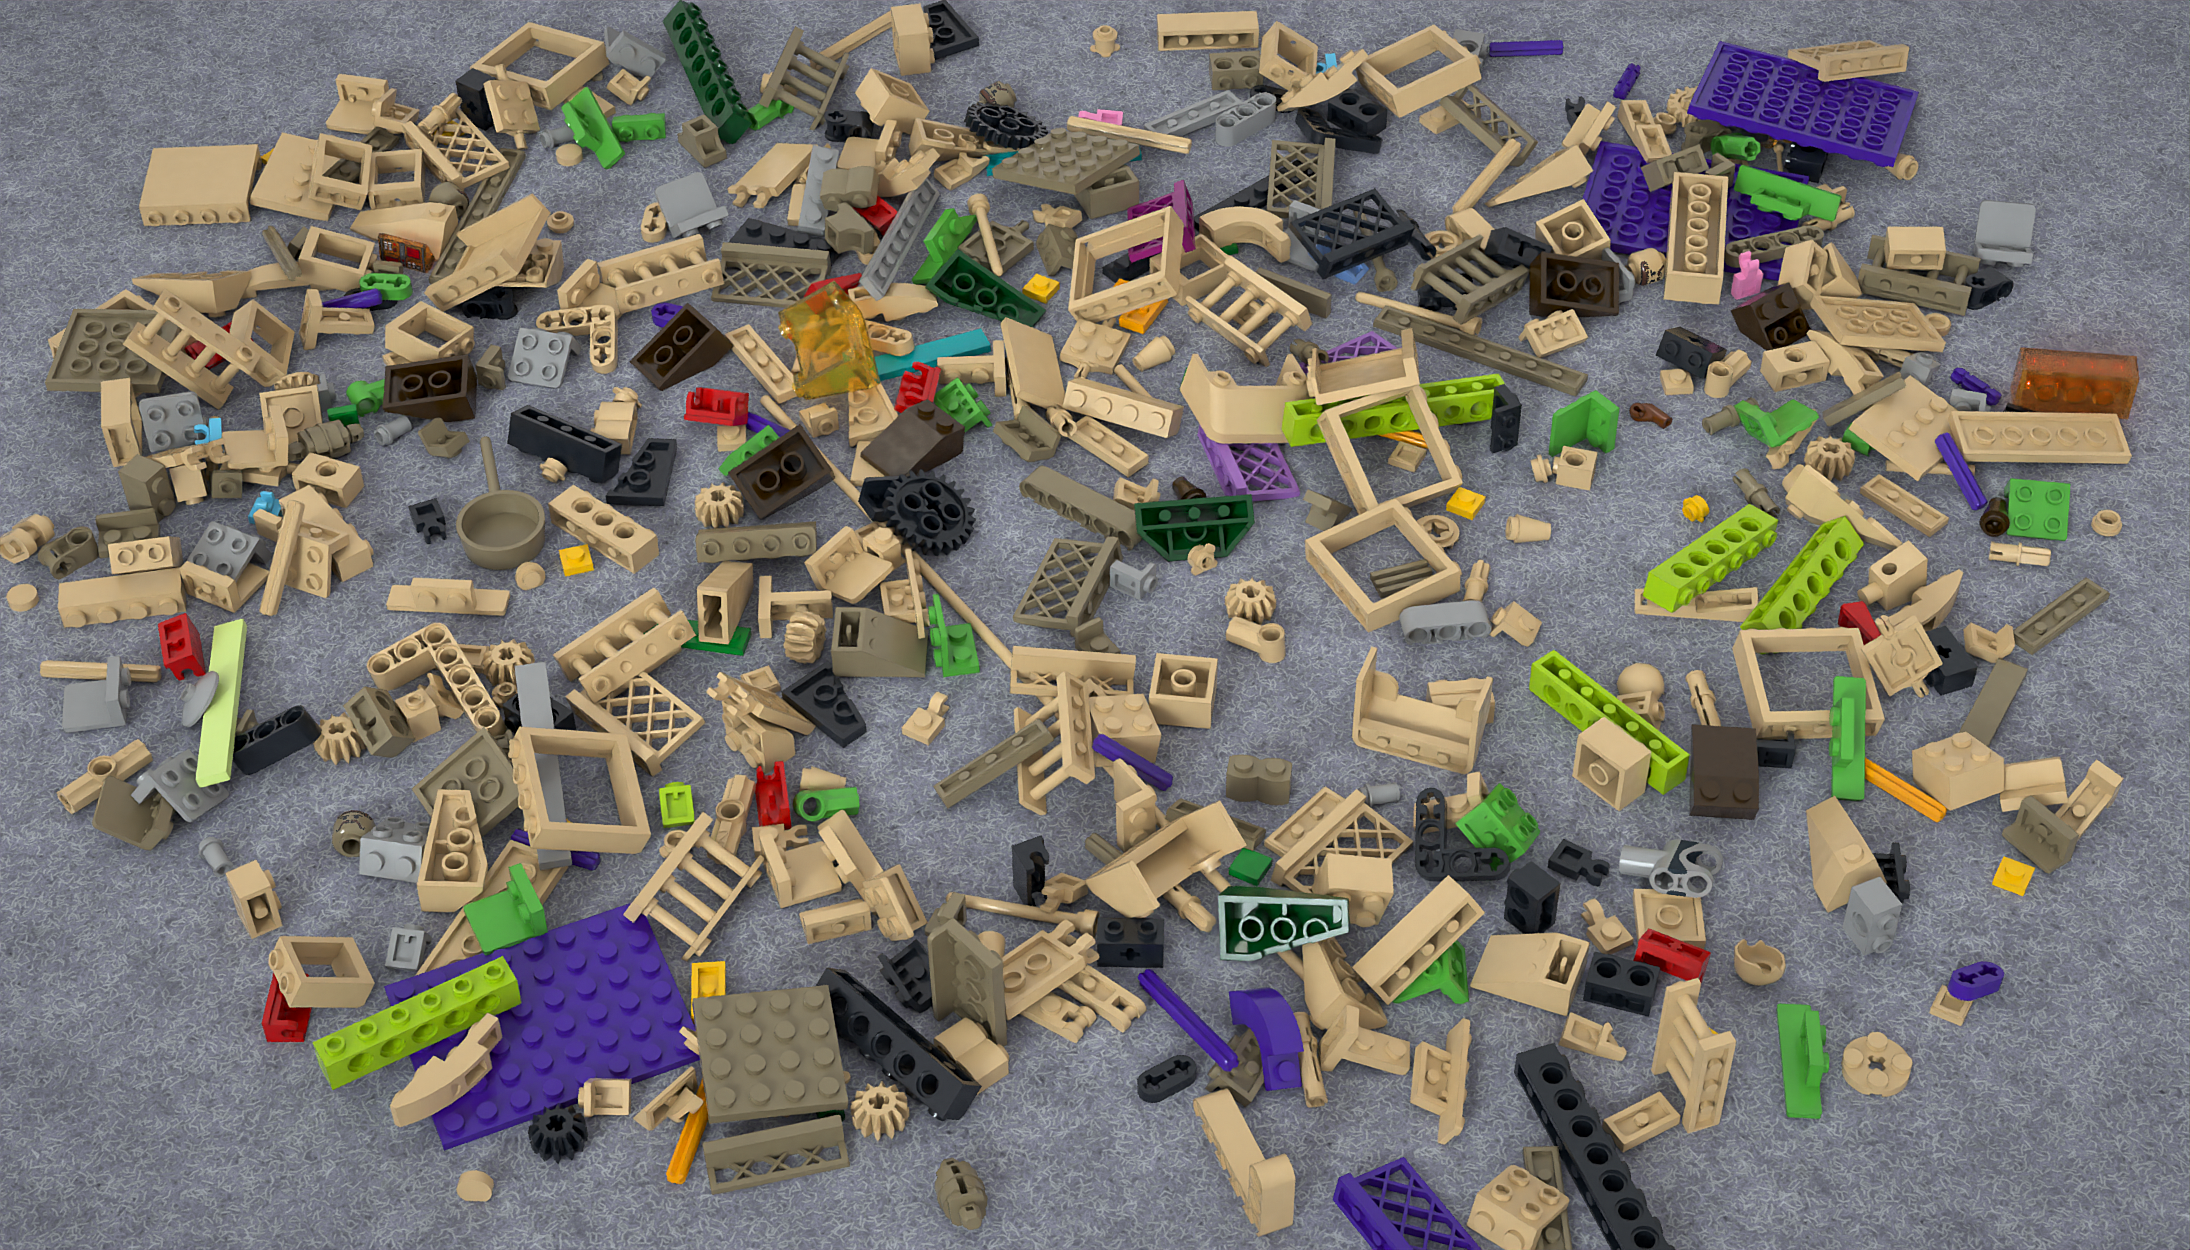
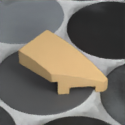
M960 152L959 159H953L934 170V177L951 191L979 174L989 164L990 159L987 156H982L981 159L970 158L966 156L967 153Z
M1570 1012L1558 1045L1617 1061H1622L1627 1052L1624 1046L1619 1047L1612 1036L1613 1028L1609 1022L1602 1026Z

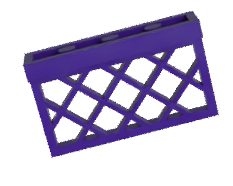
M1404 1157L1355 1178L1351 1173L1338 1178L1332 1200L1373 1250H1428V1240L1448 1245L1447 1250H1452L1453 1246L1468 1250H1482ZM1401 1170L1409 1179V1184L1405 1185L1388 1180L1389 1175ZM1370 1185L1381 1188V1196L1369 1195L1362 1187ZM1386 1190L1406 1195L1405 1204L1385 1199ZM1410 1197L1426 1199L1430 1204L1429 1210L1409 1205ZM1382 1209L1402 1213L1401 1222L1388 1219L1382 1212ZM1407 1215L1427 1220L1426 1228L1405 1224ZM1431 1222L1447 1224L1451 1229L1450 1235L1430 1230ZM1403 1233L1423 1238L1422 1248L1409 1245L1403 1237Z

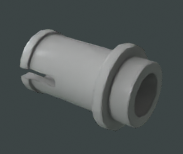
M567 125L553 130L546 128L540 133V141L544 148L549 147L552 149L554 145L574 141V132Z
M401 415L386 425H378L374 431V437L382 446L385 444L391 445L394 439L412 430L411 422L405 415Z
M1396 782L1370 786L1366 783L1363 787L1358 788L1366 796L1364 803L1370 808L1377 804L1398 803L1400 801V791Z
M207 837L199 844V856L207 860L216 877H221L226 872L233 870L234 865L223 850V842L215 837Z

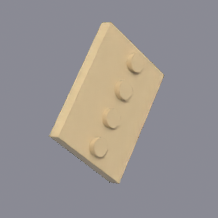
M282 132L250 196V205L310 219L328 221L335 204L309 199L314 148L317 140ZM324 155L322 175L341 158Z
M1813 295L1810 304L1839 345L1943 352L1946 344L1915 303Z
M1910 375L1905 379V388L1876 402L1852 422L1849 430L1915 480L1919 481L1944 460L1935 444V439L1940 434L1948 432L1954 440L1948 417L1951 411L1958 410Z

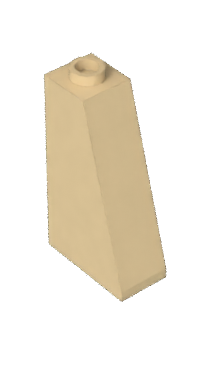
M723 561L697 587L699 642L730 643L754 587L753 563Z

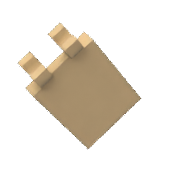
M777 143L735 185H731L727 189L729 194H737L733 205L743 207L751 195H757V200L753 203L754 208H764L772 196H779L809 166L813 145Z
M224 438L208 443L173 448L146 456L148 459L165 465V468L185 464L191 471L207 468L206 462H199V459L209 457L217 464L230 460L228 454H222V444H225Z
M719 672L716 676L720 679L719 686L715 689L709 687L706 692L715 700L721 701L728 696L735 699L738 704H729L726 709L736 717H743L752 712L758 718L804 735H809L816 727L777 694L726 675L723 672Z
M1065 919L1049 934L1041 930L1003 956L1006 1019L1009 1021L1086 967L1085 963L1091 964L1098 960L1099 954L1090 948L1096 943L1095 938L1085 933L1079 939H1076L1070 935L1075 930L1074 924Z

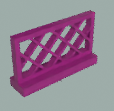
M1184 180L1174 183V192L1127 208L1129 221L1171 206L1184 223L1182 246L1185 253L1196 250L1193 201ZM1163 237L1128 248V256L1131 263L1161 253Z

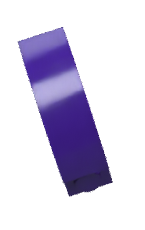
M1269 987L1229 991L1232 1024L1247 1025L1253 1031L1258 1041L1265 1091L1302 1087L1298 1052H1304L1303 1042L1296 1018L1285 998L1278 991Z

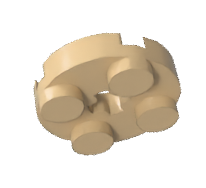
M1872 1032L1868 1036H1863L1850 1042L1844 1049L1841 1061L1843 1077L1852 1088L1866 1095H1870V1093L1875 1095L1882 1094L1881 1097L1895 1095L1906 1087L1913 1064L1912 1059L1900 1045L1887 1039L1886 1035L1880 1032ZM1871 1061L1881 1063L1883 1070L1881 1071L1878 1068L1870 1069Z

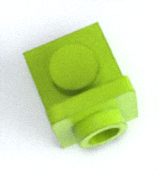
M671 782L666 784L665 788H659L663 828L693 825L695 818L691 784L684 785L683 782Z

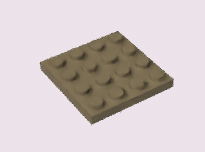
M1055 128L1043 138L1036 139L1034 141L1035 144L1022 148L1015 155L1003 159L1002 163L992 168V173L995 179L1076 195L1140 155L1139 144L1128 143L1127 140L1123 139L1112 140L1107 139L1106 136L1086 135L1085 132L1066 131L1065 128Z
M73 309L45 380L47 391L101 392V382L130 378L135 393H160L166 374L123 345L137 322L147 327L158 312L155 310ZM167 320L156 334L171 344L182 329L170 320Z
M828 985L693 998L692 1008L709 1124L848 1109V1096Z

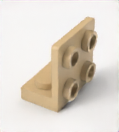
M587 259L557 290L560 310L609 305L614 309L617 320L623 315L619 312L615 288L600 283L596 261ZM576 318L574 320L583 322L584 319Z
M281 405L269 406V417H264L263 420L264 430L222 432V438L225 439V444H223L225 455L228 454L230 456V460L227 461L228 468L243 470L254 467L276 468L278 466H288V433Z
M302 518L285 585L327 598L330 595L332 554L349 544V533Z
M186 561L179 568L187 594L233 613L267 581L269 574L268 570L248 563L238 581L235 582L234 579L227 575H221L209 570L205 566H199L189 561Z
M772 833L759 837L761 856L765 858L762 863L780 908L842 891V884L834 869L833 862H830L820 847L825 844L823 841L784 851L781 844L776 845Z

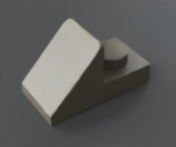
M1307 489L1303 500L1312 504L1305 522L1322 531L1338 525L1353 509L1333 498Z

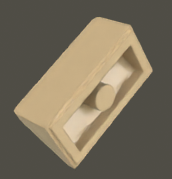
M692 1066L688 1068L633 1119L649 1131L656 1128L667 1118L665 1114L685 1087L693 1093L698 1090L695 1068Z

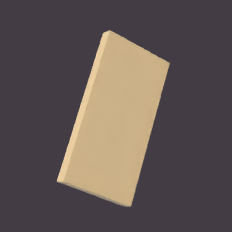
M1005 317L1001 322V329L1015 396L1045 409H1048L1050 406L1055 409V405L1063 409L1065 391L1052 335Z

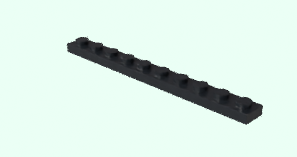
M1299 160L1292 162L1296 167L1303 164ZM1283 167L1278 171L1283 175L1289 170ZM1311 169L1303 171L1308 177L1316 174ZM1269 175L1194 216L1195 236L1200 235L1199 217L1209 212L1228 207L1261 209L1266 206ZM1296 176L1289 179L1295 185L1301 182ZM1282 183L1275 187L1280 192L1288 189ZM1127 253L1103 266L1102 274L1114 283L1119 278L1130 282L1150 270V258L1155 255L1131 263Z

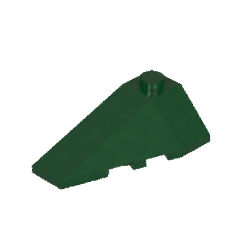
M959 249L955 251L925 287L948 304L1001 322L1007 317L1033 328L1046 313V309Z
M1228 886L1218 895L1220 960L1254 961L1267 955L1285 952L1297 946L1315 943L1350 931L1349 898L1244 886Z

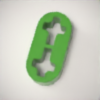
M369 273L359 280L361 292L376 288L380 290L382 300H404L413 293L411 279L403 274Z

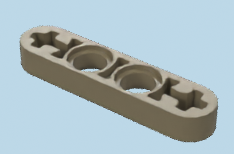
M1808 225L1734 241L1726 245L1724 262L1731 267L1738 268L1740 267L1739 255L1747 251L1751 252V261L1758 259L1759 263L1781 259L1784 257L1786 247L1813 240L1822 247L1824 232L1817 226ZM1781 242H1787L1792 245H1784ZM1756 248H1765V249H1767V250L1762 251V250H1758V249H1756Z

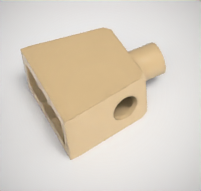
M1909 540L1871 565L1869 568V584L1857 592L1860 601H1863L1866 606L1877 601L1886 611L1912 601L1913 593L1919 587L1926 586L1928 559Z

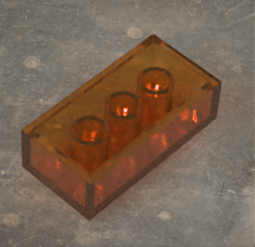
M2020 347L2010 387L2011 403L2040 413L2117 414L2118 419L2128 420L2140 379L2137 356Z

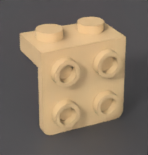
M339 74L335 80L340 101L326 121V126L331 130L368 135L377 127L373 125L375 116L371 114L373 104L381 98L382 94L389 91L388 81Z
M886 120L880 139L848 137L838 160L837 169L849 170L857 166L874 167L882 160L886 163L895 158L902 139V134L897 129V121Z
M847 526L842 528L804 562L818 590H831L832 596L851 604L861 601L894 570L891 562L863 551L854 530Z
M1119 758L1113 762L1114 799L1117 802V845L1123 852H1126L1156 831L1155 802L1157 801V796L1154 789L1149 784L1146 785L1138 777L1136 770Z
M900 864L862 882L865 890H863L865 900L871 908H875L880 918L877 920L878 927L884 937H889L891 941L907 940L914 936V930L928 923Z
M1510 1165L1477 1193L1466 1226L1504 1250H1535L1542 1229L1568 1207L1569 1198L1555 1187L1549 1186L1534 1177L1527 1170L1516 1165Z

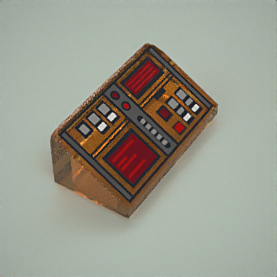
M379 233L378 235L381 261L399 262L403 264L404 268L423 273L430 271L435 257L427 244L385 233Z

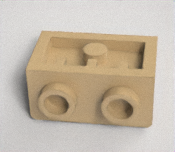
M1573 309L1564 313L1562 310L1556 311L1542 321L1534 319L1524 325L1525 329L1519 336L1520 341L1528 339L1538 358H1543L1581 344L1588 338Z

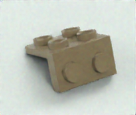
M108 776L101 788L92 820L93 827L144 850H152L161 839L166 840L174 825L170 821L171 816L176 811L158 791L149 799L138 804L131 796L137 787L115 777Z

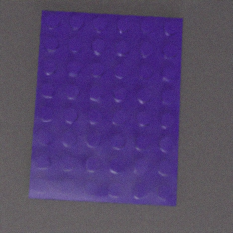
M1719 41L1689 104L1687 114L1693 115L1700 120L1709 119L1717 121L1727 127H1740L1750 133L1770 135L1776 140L1786 139L1796 142L1803 147L1813 146L1822 149L1826 153L1847 155L1853 160L1870 161L1880 167H1894L1919 92L1864 77L1824 82L1818 79L1819 70L1793 59Z
M1600 141L1592 166L1593 171L1590 173L1582 199L1585 200L1610 238V250L1631 255L1637 251L1654 248L1658 252L1663 253L1666 258L1672 184L1650 192L1641 167L1649 163H1646L1637 147ZM1706 159L1707 165L1710 169L1712 160ZM1736 164L1733 185L1728 188L1725 248L1728 243L1798 228L1799 218L1798 220H1789L1782 216L1783 213L1774 210L1773 212L1761 211L1757 208L1758 205L1750 203L1752 196L1734 190L1739 168L1742 166ZM1753 167L1808 185L1809 176ZM1781 242L1784 245H1792L1787 242ZM1756 248V249L1762 250V251L1767 250V249H1765V248ZM1783 258L1759 263L1763 279L1779 281ZM1724 262L1723 271L1736 274L1741 272V268L1731 267Z
M631 903L549 930L548 933L530 938L511 947L497 949L492 954L485 955L481 953L384 986L391 1007L502 956L517 979L522 1003L495 1015L499 1019L503 1038L489 1053L492 1069L466 1094L431 1115L444 1151L533 1120V1115H543L544 1106L549 1110H553L558 1103L563 1109L578 1104L579 1089L584 1087V1083L590 1078L631 1079V1084L700 1060L699 1055L684 1044L687 1038L679 1032L683 1026L695 1032L696 1029L647 917L641 913L633 923L623 915ZM471 1027L410 1054L409 1058L414 1072L420 1066L426 1065L433 1056L445 1061L450 1050L459 1046L466 1038Z

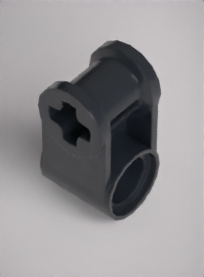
M835 108L826 111L824 114V119L827 122V130L825 131V138L827 140L845 143L848 137L871 139L875 123L870 120L868 112Z
M1992 266L1967 276L1965 285L1972 287L1967 309H1982L1995 301H2000L2001 299L1999 298L2008 297L2014 287L2013 281Z
M494 286L464 301L462 312L467 318L473 316L480 317V319L508 320L517 315L518 308L513 303L514 293L511 287Z

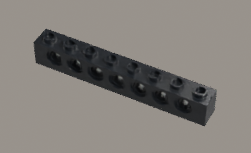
M1555 1043L1516 1054L1514 1074L1553 1145L1558 1146L1559 1156L1611 1250H1676L1673 1245H1668L1659 1219L1656 1216L1652 1217L1648 1210L1643 1191L1640 1188L1637 1189L1631 1180V1172L1627 1163L1621 1161L1618 1157L1612 1136L1609 1133L1605 1134L1600 1125V1117L1596 1108L1590 1107L1585 1098V1090L1579 1080L1576 1081L1571 1073L1567 1057L1564 1054H1560Z

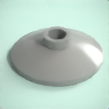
M210 671L202 676L194 685L189 683L184 688L180 697L181 700L185 701L181 720L183 726H193L208 708L218 686L219 674L217 672Z

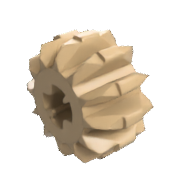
M1829 435L1825 439L1818 436L1816 441H1810L1804 457L1805 466L1807 464L1810 465L1821 475L1827 477L1829 481L1833 477L1841 481L1844 475L1849 476L1852 471L1855 451L1851 449V443L1842 442V437L1833 439Z
M724 482L719 486L711 483L709 489L701 488L700 494L695 496L696 517L698 521H702L704 527L712 524L714 529L718 528L719 525L728 528L729 522L738 525L739 518L743 517V496L740 491L736 490L734 485L726 487Z
M1253 577L1250 581L1240 578L1238 584L1230 585L1227 596H1225V605L1229 618L1236 616L1262 625L1263 620L1270 621L1276 608V599L1273 587L1266 586L1264 580L1255 582Z
M797 611L795 615L790 617L789 624L786 625L787 630L784 635L785 642L783 645L785 654L790 660H795L798 663H814L816 659L820 658L821 651L824 650L823 645L826 640L825 633L827 630L824 618L813 612Z
M501 639L500 645H490V650L483 653L482 668L486 679H489L492 686L509 682L517 687L514 666L534 663V654L531 652V649H528L525 642L517 643L515 639H512L509 643H505Z
M345 712L339 717L331 714L329 720H320L321 735L313 745L315 751L323 758L324 762L331 759L337 765L340 759L344 758L349 763L351 755L360 758L361 750L367 749L353 722Z
M883 1081L880 1082L878 1087H873L867 1083L866 1092L856 1091L855 1101H852L850 1106L853 1125L856 1130L861 1129L864 1138L874 1133L875 1138L879 1141L882 1136L881 1134L886 1133L887 1136L893 1139L894 1129L903 1131L905 1121L908 1120L910 1115L907 1097L904 1092L898 1091L896 1084L886 1088Z

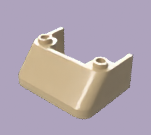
M1192 354L1180 387V392L1206 436L1212 441L1222 444L1288 443L1281 429L1285 402L1310 399L1307 388L1308 378L1293 354H1287L1275 386H1237L1229 373L1221 370L1208 371L1199 355Z
M1371 646L1356 679L1352 738L1355 744L1363 748L1461 774L1471 772L1477 758L1489 714L1493 678L1486 677L1479 697L1465 696L1461 698L1457 710L1398 694L1399 685L1393 676L1376 671L1377 648Z
M1219 800L1164 825L1085 879V882L1093 894L1124 917L1145 918L1160 906L1157 898L1195 872L1203 870L1206 874L1221 865L1220 858L1245 847L1246 843Z

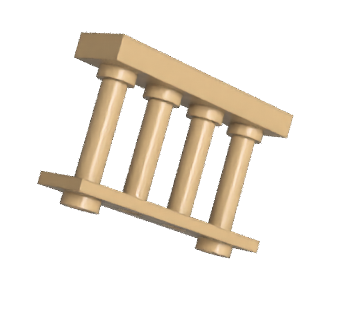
M700 234L597 263L601 283L615 288L620 314L724 284L720 260L717 258L707 261L703 238Z
M1230 256L1223 262L1227 271V278L1201 303L1189 295L1185 298L1189 308L1188 314L1196 323L1202 321L1244 351L1249 361L1254 364L1259 362L1267 367L1270 363L1265 350L1290 326L1294 327L1296 325L1303 331H1306L1312 325V321L1306 307L1233 256ZM1234 286L1244 288L1245 292L1219 317L1210 311ZM1253 299H1259L1264 303L1238 330L1228 324ZM1278 312L1283 316V319L1257 344L1247 337L1271 313Z
M164 289L152 309L158 312L147 327L137 322L123 345L219 410L234 388L229 384L231 379L240 369L250 375L261 355L183 302L180 298ZM167 320H170L182 329L171 344L156 334ZM192 336L206 345L205 349L195 360L181 351ZM216 353L231 362L219 377L205 368V365Z
M652 588L554 653L553 656L570 682L582 675L578 679L591 702L595 704L696 636L682 610L668 617L671 613L658 590Z
M1067 671L1062 672L1056 677L1058 696L1035 714L1031 715L1019 707L1014 709L1015 733L1037 719H1040L1043 723L1059 711V720L1047 729L1053 738L1061 734V743L1045 755H1043V751L1040 749L1017 764L1019 803L1038 815L1047 814L1046 794L1070 776L1085 784L1095 779L1088 684ZM1062 758L1063 766L1044 780V770Z
M704 812L701 813L623 914L633 923L641 913L646 917L649 914L690 945L681 958L685 961H688L694 953L700 957L711 942L707 935L744 886L747 885L751 888L762 874L758 868L765 860V858L759 855L751 867H749L709 837L711 833L706 828L713 819ZM693 845L698 849L700 847L704 848L742 877L734 889L730 888L692 859L693 855L689 850ZM676 867L681 871L685 869L725 900L717 912L674 881L676 877L672 875V872ZM659 890L662 893L667 891L708 923L699 935L657 904L658 900L654 896Z
M1698 978L1685 982L1679 981L1666 987L1651 1068L1654 1075L1669 1071L1686 1102L1682 1125L1687 1133L1719 1124L1736 1046V1040L1730 1031L1717 1035L1712 1034L1697 1009L1701 982Z

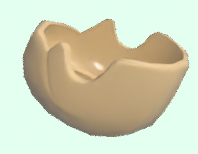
M1635 663L1626 667L1619 675L1617 689L1619 695L1652 690L1658 701L1661 695L1664 694V679L1660 671L1651 664Z
M1742 939L1734 947L1735 972L1744 982L1758 986L1768 985L1778 981L1783 976L1786 968L1785 957L1777 948L1765 945L1762 940H1759L1753 946H1749L1745 939Z

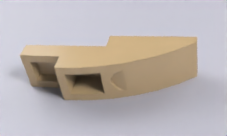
M1364 49L1355 52L1349 50L1340 57L1341 63L1337 67L1333 65L1324 73L1320 72L1315 75L1309 73L1298 82L1300 86L1295 91L1291 89L1281 97L1282 102L1276 107L1277 110L1280 112L1306 108L1340 94L1358 81L1352 74V71L1369 56Z
M931 148L924 153L921 150L918 151L908 162L904 159L899 163L896 158L886 163L883 160L874 166L879 177L877 195L879 197H891L917 189L931 173L928 169L940 155L934 148Z
M891 283L884 297L876 301L864 286L848 290L849 300L825 307L827 322L830 329L836 327L843 328L850 321L857 319L869 320L882 313L886 322L892 320L899 321L908 315L918 312L925 313L934 307H938L937 296L927 290L926 286L909 283Z
M1809 330L1807 332L1811 341L1815 340L1829 359L1828 373L1833 376H1843L1845 384L1854 395L1878 383L1884 377L1877 365L1860 347L1839 345L1831 332ZM1871 406L1863 409V411L1868 410Z
M1958 569L1948 575L1941 576L1937 581L1925 587H1919L1912 595L1911 606L1907 605L1899 612L1888 617L1892 626H1897L1915 615L1925 631L1936 629L1950 613L1956 601L1963 572Z
M487 1013L480 1022H476L471 1026L466 1038L458 1047L456 1046L450 1050L445 1061L433 1056L426 1065H422L417 1069L412 1081L404 1090H400L395 1094L390 1104L395 1125L403 1127L442 1110L466 1094L492 1069L489 1053L503 1038L497 1017Z

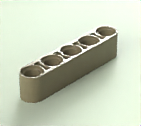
M1042 465L1036 468L1019 485L1023 497H1030L1038 505L1048 510L1053 509L1058 512V515L1072 522L1075 520L1081 523V527L1095 534L1098 532L1104 535L1103 538L1105 539L1107 536L1118 537L1120 545L1128 547V551H1131L1142 540L1136 531L1134 510Z

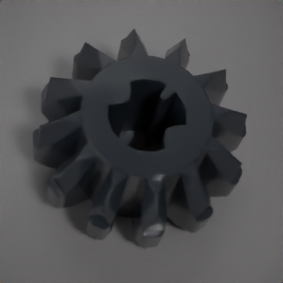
M559 1103L553 1110H549L544 1106L543 1115H533V1124L529 1126L528 1136L531 1140L532 1150L535 1154L540 1153V1157L544 1162L553 1155L554 1161L559 1164L561 1156L566 1155L570 1160H573V1150L583 1152L584 1142L588 1140V1129L584 1116H582V1113H576L572 1105L564 1110Z

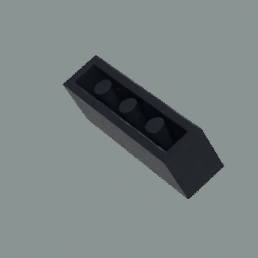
M526 405L511 413L507 444L518 448L519 451L538 456L544 462L547 458H553L562 463L568 469V472L578 473L589 478L594 483L602 484L615 477L618 473L622 450L621 443L530 405Z

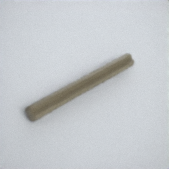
M268 226L267 230L262 231V236L285 275H287L289 280L295 281L296 277H301L302 271L278 231H276L274 226Z

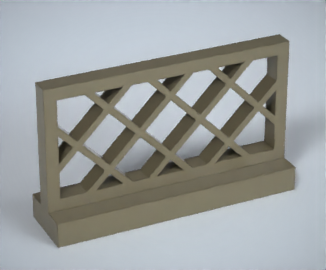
M1325 138L1324 145L1272 140L1266 211L1279 218H1289V205L1293 201L1288 197L1292 194H1296L1301 198L1298 202L1318 209H1324L1332 205L1336 139ZM1277 150H1285L1291 154L1283 157ZM1316 153L1318 156L1309 159L1304 154ZM1297 158L1303 164L1296 167L1291 161ZM1284 166L1289 171L1282 175L1276 169ZM1311 169L1316 174L1308 177L1303 171ZM1296 176L1301 182L1295 185L1289 179ZM1282 183L1288 189L1280 192L1275 187ZM1309 186L1314 192L1307 195L1301 189ZM1280 201L1287 206L1285 208L1272 207V205Z
M723 242L720 264L724 284L713 288L711 300L714 302L813 310L807 302L801 301L800 297L805 295L812 283L826 280L827 276L830 275L832 268L829 251ZM727 267H737L741 271L729 276L726 269ZM757 269L768 272L757 279L752 274ZM783 272H792L794 274L784 281L778 276ZM810 274L820 275V278L812 283H809L804 277ZM747 276L752 282L740 288L736 281ZM773 278L778 284L767 290L762 284ZM797 281H800L805 286L796 292L789 288L790 285ZM729 285L736 290L729 295L720 294L721 290ZM756 287L762 292L757 297H749L746 294ZM782 290L789 295L784 299H775L773 295Z
M1107 536L1104 543L1054 538L1013 615V621L1030 626L1070 630L1071 636L1075 637V628L1093 619L1110 586V566L1116 560L1120 562L1123 560L1118 537ZM1059 548L1072 551L1061 557L1056 555ZM1089 553H1098L1097 556L1085 560L1083 557ZM1076 559L1080 562L1068 569L1064 565ZM1057 567L1061 569V572L1048 577L1046 575L1048 570ZM1085 570L1088 572L1087 576L1075 580L1073 577ZM1068 579L1070 582L1059 588L1054 586L1055 583ZM1046 587L1050 588V592L1039 597L1035 594L1037 590ZM1074 590L1078 592V594L1072 598H1069L1067 600L1063 598V595L1068 594ZM1056 598L1060 602L1047 609L1043 605ZM1035 607L1041 610L1033 615L1024 614L1026 610ZM1064 610L1067 612L1065 619L1052 617Z

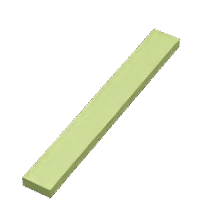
M244 619L214 626L209 672H217L219 674V682L214 697L203 715L196 781L200 788L228 781L231 778L247 625Z

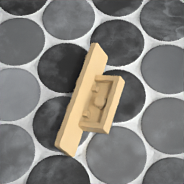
M911 548L905 549L908 579L880 582V594L884 614L907 623H916L920 639L925 638L924 627L930 626L929 615L926 608L918 558H912Z
M413 578L411 586L393 585L391 587L386 606L388 610L503 616L506 613L510 593L508 590L474 589L472 580Z
M840 810L818 825V833L825 842L820 847L830 862L834 860L838 862L839 865L834 869L844 884L850 881L863 900L866 901L863 894L865 887L862 882L884 870L844 810ZM869 906V909L872 912V914L877 915L875 908H871Z
M1465 1018L1448 1032L1446 1051L1423 1041L1415 1048L1410 1103L1440 1115L1437 1142L1444 1145L1454 1136H1458L1461 1133L1465 1123V1118L1462 1116L1463 1104L1467 1097L1465 1078L1469 1070L1467 1055L1472 1036L1469 1034L1470 1020Z

